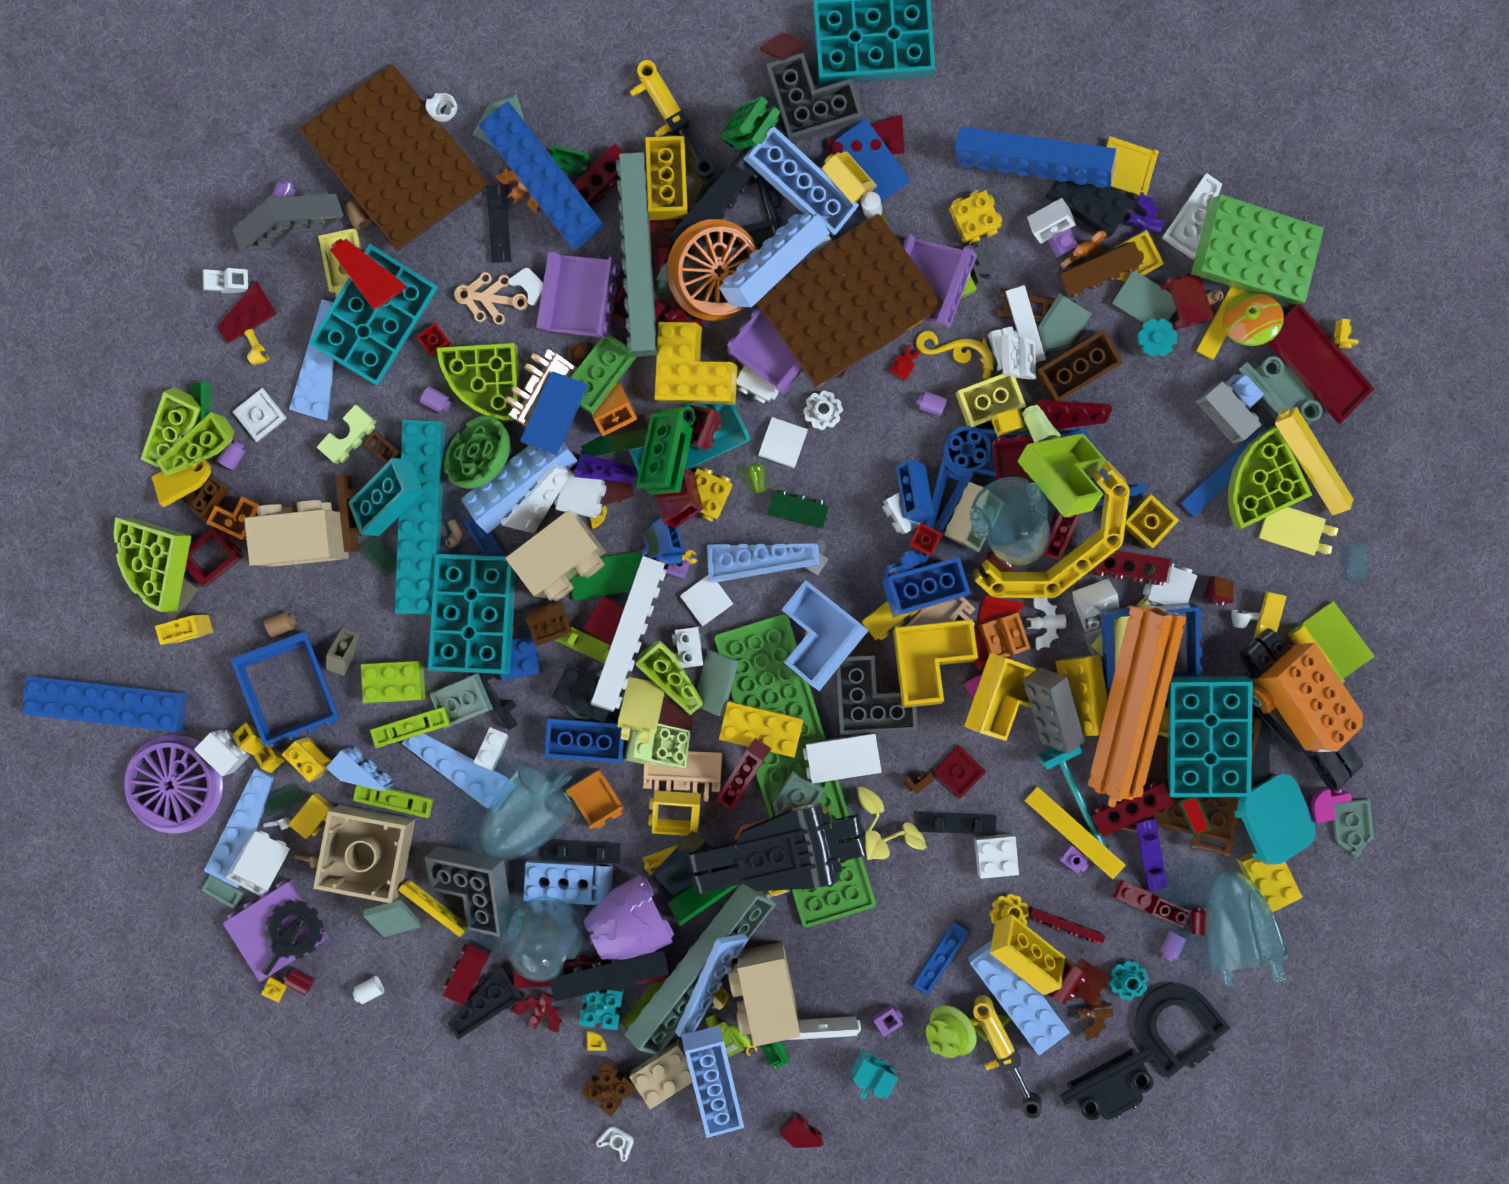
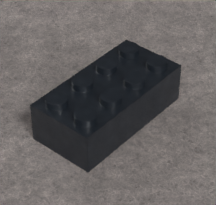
M1055 180L1045 195L1052 202L1062 198L1072 215L1098 232L1104 231L1108 238L1114 234L1134 203L1132 199L1112 186L1099 188L1094 184L1079 185L1073 181L1059 182Z

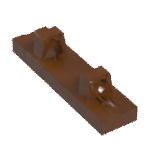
M336 475L344 552H358L357 536L362 535L358 527L356 528V521L348 502L360 489H352L350 475Z

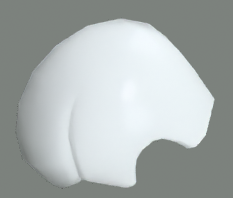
M435 93L432 99L426 100V110L438 122L449 121L457 112L458 108L455 99L447 93ZM447 105L446 108H445L444 113L442 114V113H441V108H442V106Z

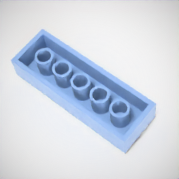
M775 127L769 128L766 132L768 136L761 145L752 146L743 159L803 214H818L828 229L829 236L836 235L859 204L856 202L851 203L836 184Z
M807 213L791 216L785 226L778 228L772 238L764 241L763 246L749 256L750 259L740 264L734 274L727 276L723 280L724 283L719 289L730 306L752 307L829 234L828 229L818 214Z
M564 442L557 456L528 445L509 460L492 481L484 486L474 488L462 497L461 500L475 522L488 534L501 523L500 521L504 516L508 517L512 513L511 509L515 504L519 505L523 501L524 495L528 490L534 489L537 485L536 481L552 464L570 469L578 463V460Z
M990 940L967 957V959L1037 1054L1041 1055L1070 1032L1038 990L990 954L992 940Z
M720 1025L681 1035L706 1137L744 1128Z

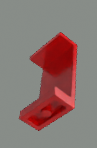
M983 596L975 639L978 659L971 662L976 664L975 668L984 670L989 657L979 625L1019 612L1023 608V602ZM1012 655L1007 656V657H1005V658L1011 660V656H1012Z

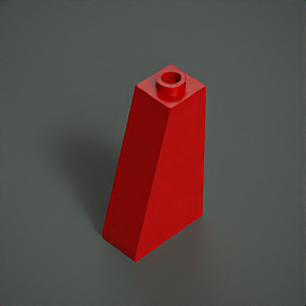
M339 239L332 244L333 248L330 251L375 311L407 289L403 282L349 240Z

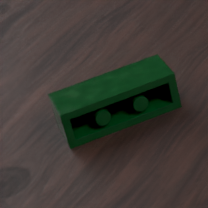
M777 490V493H772L767 515L823 529L829 506L825 505L826 501L814 499V502L806 500V496L796 494L795 497L788 496L786 491Z

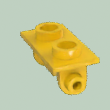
M678 844L643 858L644 867L649 876L653 875L654 871L676 849Z

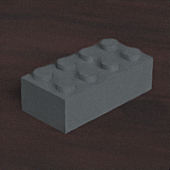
M1042 668L1036 669L1023 679L1025 692L1028 695L1041 743L1069 754L1085 742L1067 677Z

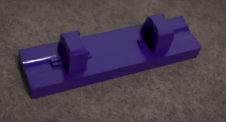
M1154 816L1143 818L1135 822L1146 886L1150 892L1167 888L1168 886L1156 818Z

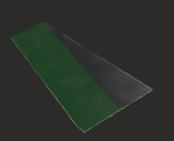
M643 414L637 416V420L605 436L601 435L582 445V448L586 455L599 456L644 447L648 425Z

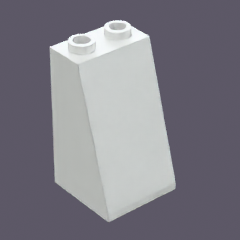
M875 733L857 734L807 743L806 748L803 749L804 759L809 761V767L806 768L807 778L812 779V784L882 773Z

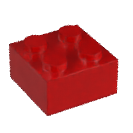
M437 323L432 324L416 336L432 358L438 354L437 348L448 347L452 344Z
M920 523L909 546L931 557L942 533Z

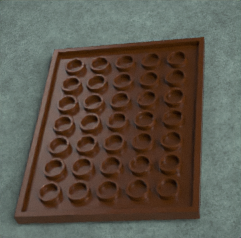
M393 64L299 128L300 133L396 251L402 249L476 196L486 186H489V182L443 125L429 115L426 110V104Z
M877 214L794 266L756 305L815 389L939 312L943 302L885 221Z

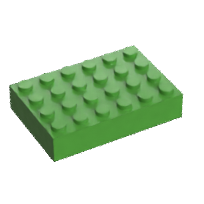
M1218 195L1209 200L1191 274L1247 292L1266 294L1276 301L1286 304L1298 305L1305 303L1324 228L1237 199Z

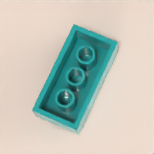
M392 458L348 504L360 534L380 536L424 491L411 460Z

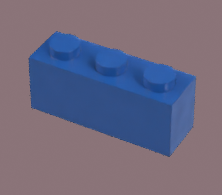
M908 459L896 467L904 518L922 523L934 516L925 464Z

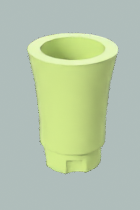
M1038 405L1029 406L1022 413L1034 443L1060 438V433L1053 427Z

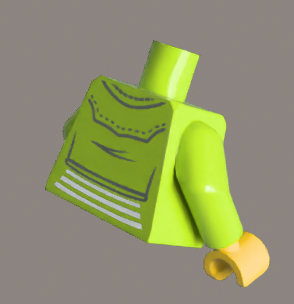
M716 1015L705 1019L708 1028L720 1025L727 1057L743 1051V1047H745L748 1056H751L748 1051L749 1048H754L757 1052L756 1046L754 1047L747 1035L741 1036L739 1027L736 1025L728 1024L727 1022L719 1024Z

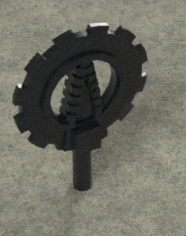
M293 900L286 901L284 906H276L272 910L274 912L273 915L267 917L265 925H268V931H265L266 940L269 939L271 942L270 948L273 955L261 971L264 975H269L279 958H289V956H295V959L302 958L304 953L309 952L310 954L316 949L317 941L321 942L323 934H320L321 928H324L322 919L319 920L317 916L319 912L314 907L312 909L309 908L306 902L299 901V903H293ZM298 916L282 933L280 932L282 921L285 918ZM306 921L308 934L302 942L296 943Z

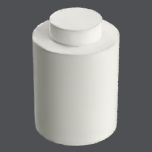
M875 192L864 194L861 204L865 217L871 219L877 214L881 215L882 205L879 195Z
M374 976L355 986L353 997L356 1002L364 1004L383 994L384 987L379 978Z

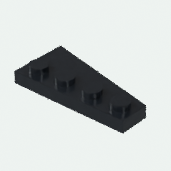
M503 964L448 1022V1026L458 1040L517 1002V999L523 998L520 990L514 988V981Z

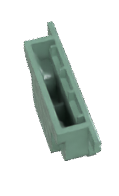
M1269 357L1254 369L1246 362L1238 369L1241 374L1247 375L1263 392L1264 395L1258 402L1275 421L1282 410L1287 408L1290 410L1295 407L1298 408L1308 426L1321 417L1322 406L1320 403L1315 401L1316 398L1280 358Z

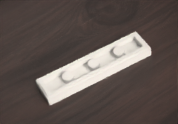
M1025 285L1005 291L1019 339L1026 337L1035 341L1036 362L1046 360Z

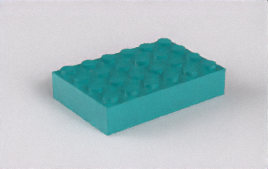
M814 0L813 16L818 85L835 84L848 79H852L853 82L933 77L935 57L930 0Z
M369 244L364 253L403 282L407 289L375 311L349 277L308 344L379 386L439 288Z
M435 554L428 670L510 675L516 572L505 559L506 557Z
M1248 676L1171 678L1168 690L1167 791L1170 797H1251L1253 681Z

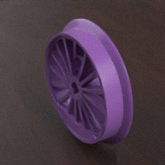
M176 734L160 736L141 746L131 758L124 779L125 795L133 813L148 827L164 833H184L204 824L216 811L222 798L223 776L194 750L201 743L198 740ZM164 747L171 748L169 770L162 750ZM177 748L184 750L185 754L182 759L175 761ZM155 750H157L162 770L149 756ZM189 754L197 759V762L192 766L187 760ZM146 759L159 776L140 766L142 762ZM179 763H182L185 767L183 773L177 769ZM201 764L205 772L204 774L181 780L192 769ZM140 771L158 782L136 780L137 772ZM206 777L207 787L183 785L185 782ZM172 781V786H174V788H170L171 785L168 782ZM136 784L159 786L144 792H136ZM183 789L206 791L205 800L203 801ZM160 790L143 805L140 803L138 796ZM162 794L154 811L148 809L147 806ZM182 795L200 804V809L195 812ZM166 798L165 811L163 817L157 813ZM177 799L191 815L185 821L182 818ZM171 800L178 822L169 819Z

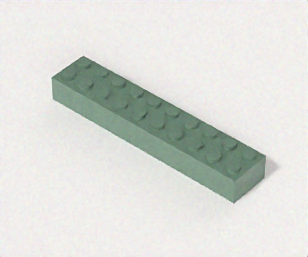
M643 152L619 154L620 160L616 161V167L621 180H618L617 183L620 197H622V200H619V211L621 212V217L623 216V219H620V230L625 238L621 239V248L623 255H626V259H622L623 271L627 275V278H624L623 281L624 290L628 294V298H625V309L629 313V317L626 318V328L631 336L627 337V346L629 352H632L634 357L657 356L646 162Z
M741 884L736 888L735 893L724 903L721 911L712 919L707 929L700 934L697 942L689 948L683 960L677 964L672 974L665 979L662 987L653 995L652 1000L641 1010L638 1018L629 1026V1029L624 1034L637 1050L659 1056L676 1034L678 1022L685 1011L686 1004L690 1000L692 991L699 980V975L703 971L714 942L717 938L745 934L750 938L776 905L763 891H754L745 884Z

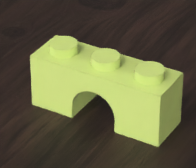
M356 404L343 417L350 427L349 435L344 439H338L334 434L329 433L317 446L333 463L345 462L350 456L348 454L350 450L359 447L362 443L361 438L365 434L369 435L375 429L374 424L376 421Z

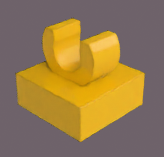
M270 976L261 995L279 1003L287 986L284 985L285 982Z
M722 986L712 994L713 1009L718 1008L720 1010L723 1008L731 996Z

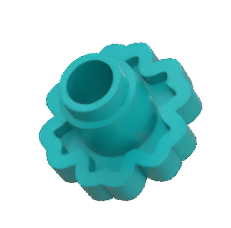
M1162 318L1159 321L1150 319L1142 324V330L1137 333V344L1143 346V354L1152 358L1156 355L1164 357L1172 352V346L1177 343V332L1171 330V322Z
M1125 959L1122 964L1115 963L1113 968L1110 969V974L1112 975L1108 980L1110 988L1114 993H1118L1120 998L1132 1000L1134 995L1140 997L1147 990L1145 983L1149 977L1146 970L1140 967L1136 961Z

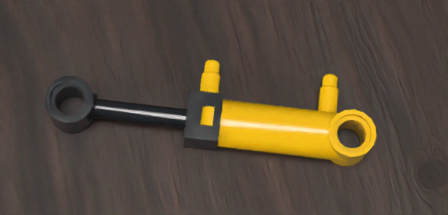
M650 60L642 61L637 68L638 76L642 83L630 90L631 95L634 96L647 90L666 122V125L655 131L656 137L663 136L669 131L673 136L677 133L680 136H684L685 144L696 161V175L702 180L709 179L714 174L713 161L709 157L701 156L686 131V128L689 127V121L661 78L655 64ZM645 70H651L652 74L649 76L643 75V72ZM702 165L710 167L707 172L699 170Z
M981 995L974 1001V1018L969 1020L973 1026L981 1024L997 1056V1059L985 1064V1068L989 1070L1000 1067L1002 1073L1011 1071L1023 1095V1114L1029 1119H1036L1041 1115L1042 1099L1037 1093L1029 1092L1017 1068L1021 1065V1057L1016 1047H1013L993 1008V1001L990 997ZM985 1006L987 1010H981L979 1007ZM1029 1104H1034V1105H1036V1106H1035V1107H1030V1106H1028V1105H1029Z

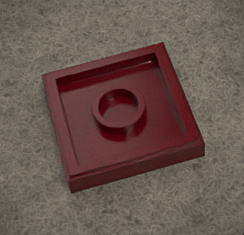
M958 745L934 769L933 773L961 799L986 771Z

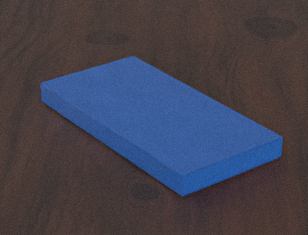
M866 118L834 141L842 143V152L847 151L875 182L877 187L871 192L879 195L881 203L911 181ZM873 139H879L882 143L881 148L877 151L870 147ZM855 140L862 143V149L859 152H854L851 149V144Z
M551 371L520 441L557 456L588 385Z

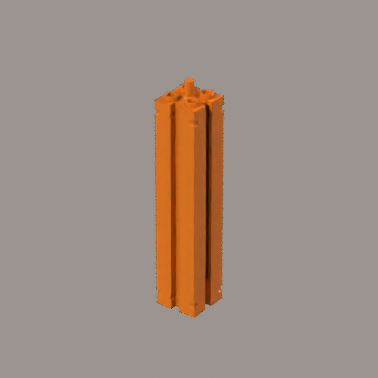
M1141 606L1130 607V617L1127 620L1090 773L1091 778L1088 781V786L1094 788L1095 792L1110 795L1107 804L1110 807H1115L1116 801H1122V799L1133 800V798L1142 797L1143 786L1146 783L1183 634V625H1185L1187 618L1176 613H1169L1167 610L1155 606H1145V608Z

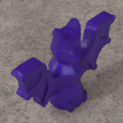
M1143 192L1139 194L1137 205L1144 209L1146 215L1140 216L1137 213L1127 212L1126 214L1129 215L1128 220L1123 221L1132 226H1139L1141 231L1135 234H1128L1125 241L1145 230L1149 234L1150 232L1160 234L1162 231L1164 220L1155 217L1159 208L1154 206L1153 197H1147Z

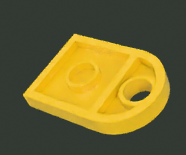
M203 460L170 476H165L163 471L152 476L159 503L166 507L204 485L211 473L210 464Z

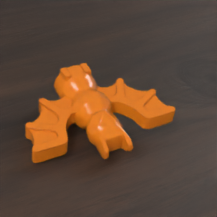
M505 168L503 173L496 175L497 179L504 185L518 181V186L514 187L507 196V198L512 197L515 199L514 204L522 199L526 192H529L513 170ZM530 194L527 205L535 213H538L539 204Z
M1099 231L1091 238L1092 240L1079 244L1073 252L1074 255L1061 263V267L1063 269L1067 266L1070 267L1077 260H1081L1083 256H1095L1102 250L1100 242L1104 241V237L1107 236L1106 233Z

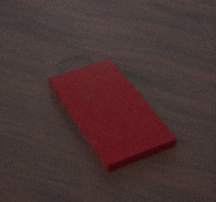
M1301 304L1295 305L1283 316V325L1280 332L1267 343L1339 424L1365 400L1374 388Z

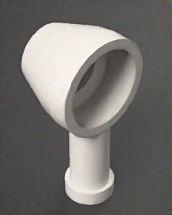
M1232 610L1231 613L1233 626L1238 628H1246L1250 620H1258L1260 613L1248 611L1238 613L1237 610Z

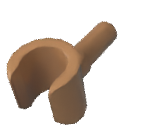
M295 854L294 859L309 861L310 868H316L319 856L316 858L315 856Z

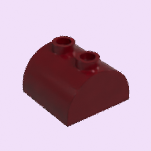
M690 405L695 413V421L689 426L693 428L690 447L707 452L714 445L713 436L715 431H718L721 427L720 418L722 415L710 408Z
M1065 956L1061 988L1048 994L1056 1001L1065 1005L1067 1000L1071 1001L1074 998V990L1077 985L1084 983L1086 971Z

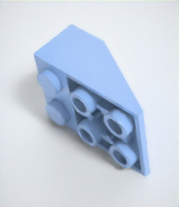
M356 747L341 750L326 767L343 782L385 791L394 785L393 783L389 784L392 780L389 775L384 772L380 775L375 771L377 765L371 760L363 762L365 760L362 757L363 753Z

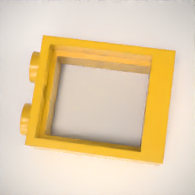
M847 151L829 155L824 161L826 164L821 168L851 203L860 201L864 194L873 191L877 187L875 182Z
M192 615L155 626L160 645L176 644L214 633L209 615Z
M309 737L296 740L282 754L308 782L321 778L328 771L326 767L332 762Z
M655 791L654 798H650L649 810H653V814H649L648 825L652 826V834L687 836L691 831L698 834L701 794ZM659 805L692 807L691 821L658 819Z

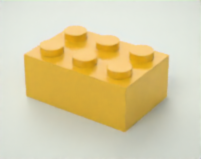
M1256 850L1236 859L1261 910L1266 914L1273 913L1303 898L1286 862L1278 865L1264 864L1253 857L1252 853L1256 852Z

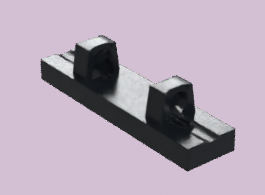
M506 185L486 186L492 263L512 262ZM493 206H500L502 208L493 209Z
M468 673V674H469V676H472V675H475V674H477V673ZM478 673L492 708L510 731L518 725L510 714V711L517 707L516 703L512 700L504 705L488 683V680L495 676V674Z
M920 812L919 832L996 835L997 816Z
M544 839L543 859L619 864L621 844Z

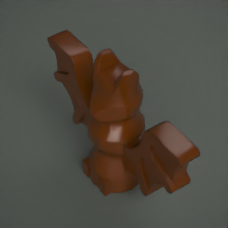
M1078 986L1079 997L1092 1003L1090 1007L1073 1009L1078 1014V1017L1074 1018L1075 1020L1094 1019L1092 1025L1084 1028L1085 1040L1089 1041L1091 1038H1099L1100 1031L1107 1028L1104 1019L1113 1018V1007L1111 1003L1102 1004V994H1096L1091 986L1087 988Z

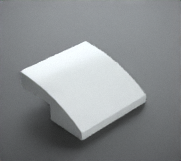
M1011 335L1001 336L1003 374L1022 379H1036L1035 341L1026 337L1017 339Z
M772 417L758 456L795 468L808 429Z

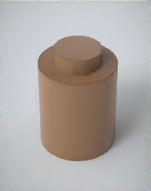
M354 198L346 202L344 210L356 230L363 229L372 223L371 219Z
M286 611L264 620V624L268 634L271 637H275L293 630L296 619L292 613L290 614Z

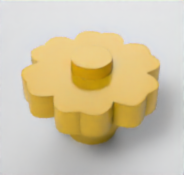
M1007 894L1005 897L998 896L992 902L994 909L989 914L993 924L1012 914L1027 925L1025 918L1030 913L1028 905L1021 903L1020 896Z

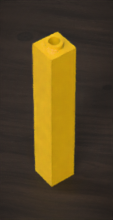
M1298 408L1282 410L1278 414L1275 424L1332 516L1350 510L1354 500Z

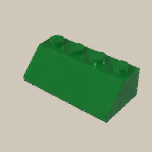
M693 884L674 895L670 894L671 898L668 900V904L681 926L739 885L696 894Z

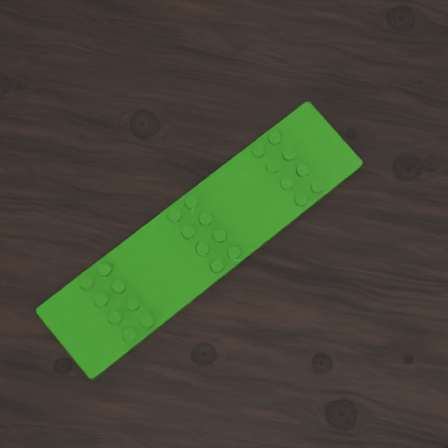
M786 614L715 636L718 652L739 661L731 688L734 702L803 718L795 757L769 752L756 773L770 818L776 816L772 802L790 774L797 772L807 778L806 768L809 767V761L804 759L803 754L806 744L826 740L809 683L784 663L797 648L790 621ZM832 780L817 783L825 789L817 803H822V807L827 806L830 820L849 816L839 781ZM862 857L840 862L842 871L837 872L839 877L837 883L818 888L792 890L803 927H812L876 906Z

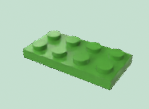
M609 334L607 339L601 338L571 377L588 385L579 407L591 415L594 414L636 359L633 353L629 352L626 345Z

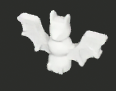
M1033 598V607L1045 612L1046 616L1043 618H1027V620H1030L1031 625L1027 629L1045 628L1046 632L1042 636L1036 637L1035 647L1036 650L1042 647L1049 648L1051 641L1059 638L1056 630L1066 628L1065 614L1056 615L1055 609L1057 606L1051 605L1047 598Z

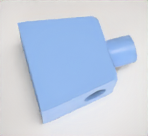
M1234 374L1225 382L1232 387L1233 394L1237 398L1240 397L1246 403L1245 407L1248 410L1264 395L1245 374Z

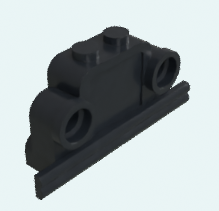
M1148 1047L1138 1053L1132 1048L1068 1082L1069 1090L1059 1095L1065 1106L1076 1101L1082 1115L1088 1120H1096L1100 1116L1107 1120L1117 1119L1123 1112L1136 1109L1143 1100L1142 1093L1152 1089L1153 1078L1148 1073L1144 1063L1154 1057Z

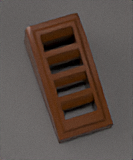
M375 429L363 442V445L384 464H387L392 458L401 459V450ZM378 437L379 440L374 447L370 446L369 443ZM382 443H384V446L378 452L377 449ZM388 448H390L391 450L384 457L383 454L386 452Z

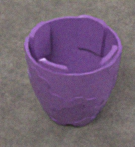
M639 874L614 888L583 920L601 959L620 960L652 953L672 943L671 937L674 933L665 918L661 919L651 898L653 890L646 877L642 878Z

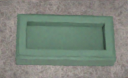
M211 874L201 891L233 909L237 907L245 893L243 890Z

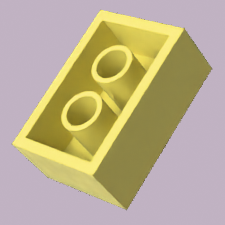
M1005 374L982 381L955 393L966 424L971 427L992 421L991 418L999 413L1026 407L1016 378Z

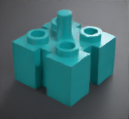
M618 986L583 995L582 1002H586L587 1005L583 1004L579 1025L595 1027L596 1023H603L602 1028L618 1030L621 1009L616 1008L621 1007L624 987Z
M862 1049L851 1068L852 1078L855 1081L854 1084L862 1088L859 1093V1097L862 1099L866 1098L870 1089H872L871 1093L879 1098L883 1096L888 1099L898 1080L894 1066L877 1059Z

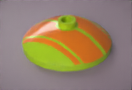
M1244 294L1234 299L1225 309L1223 327L1226 334L1236 343L1246 346L1261 345L1272 340L1280 332L1284 318L1283 310L1274 298L1266 294Z

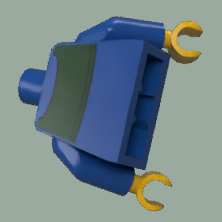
M661 517L655 518L650 528L643 535L646 546L641 549L642 556L664 564L683 563L684 560H687L690 564H695L697 562L696 559H689L691 555H696L693 550H688L685 555H682L684 548L678 527L676 529L662 523Z

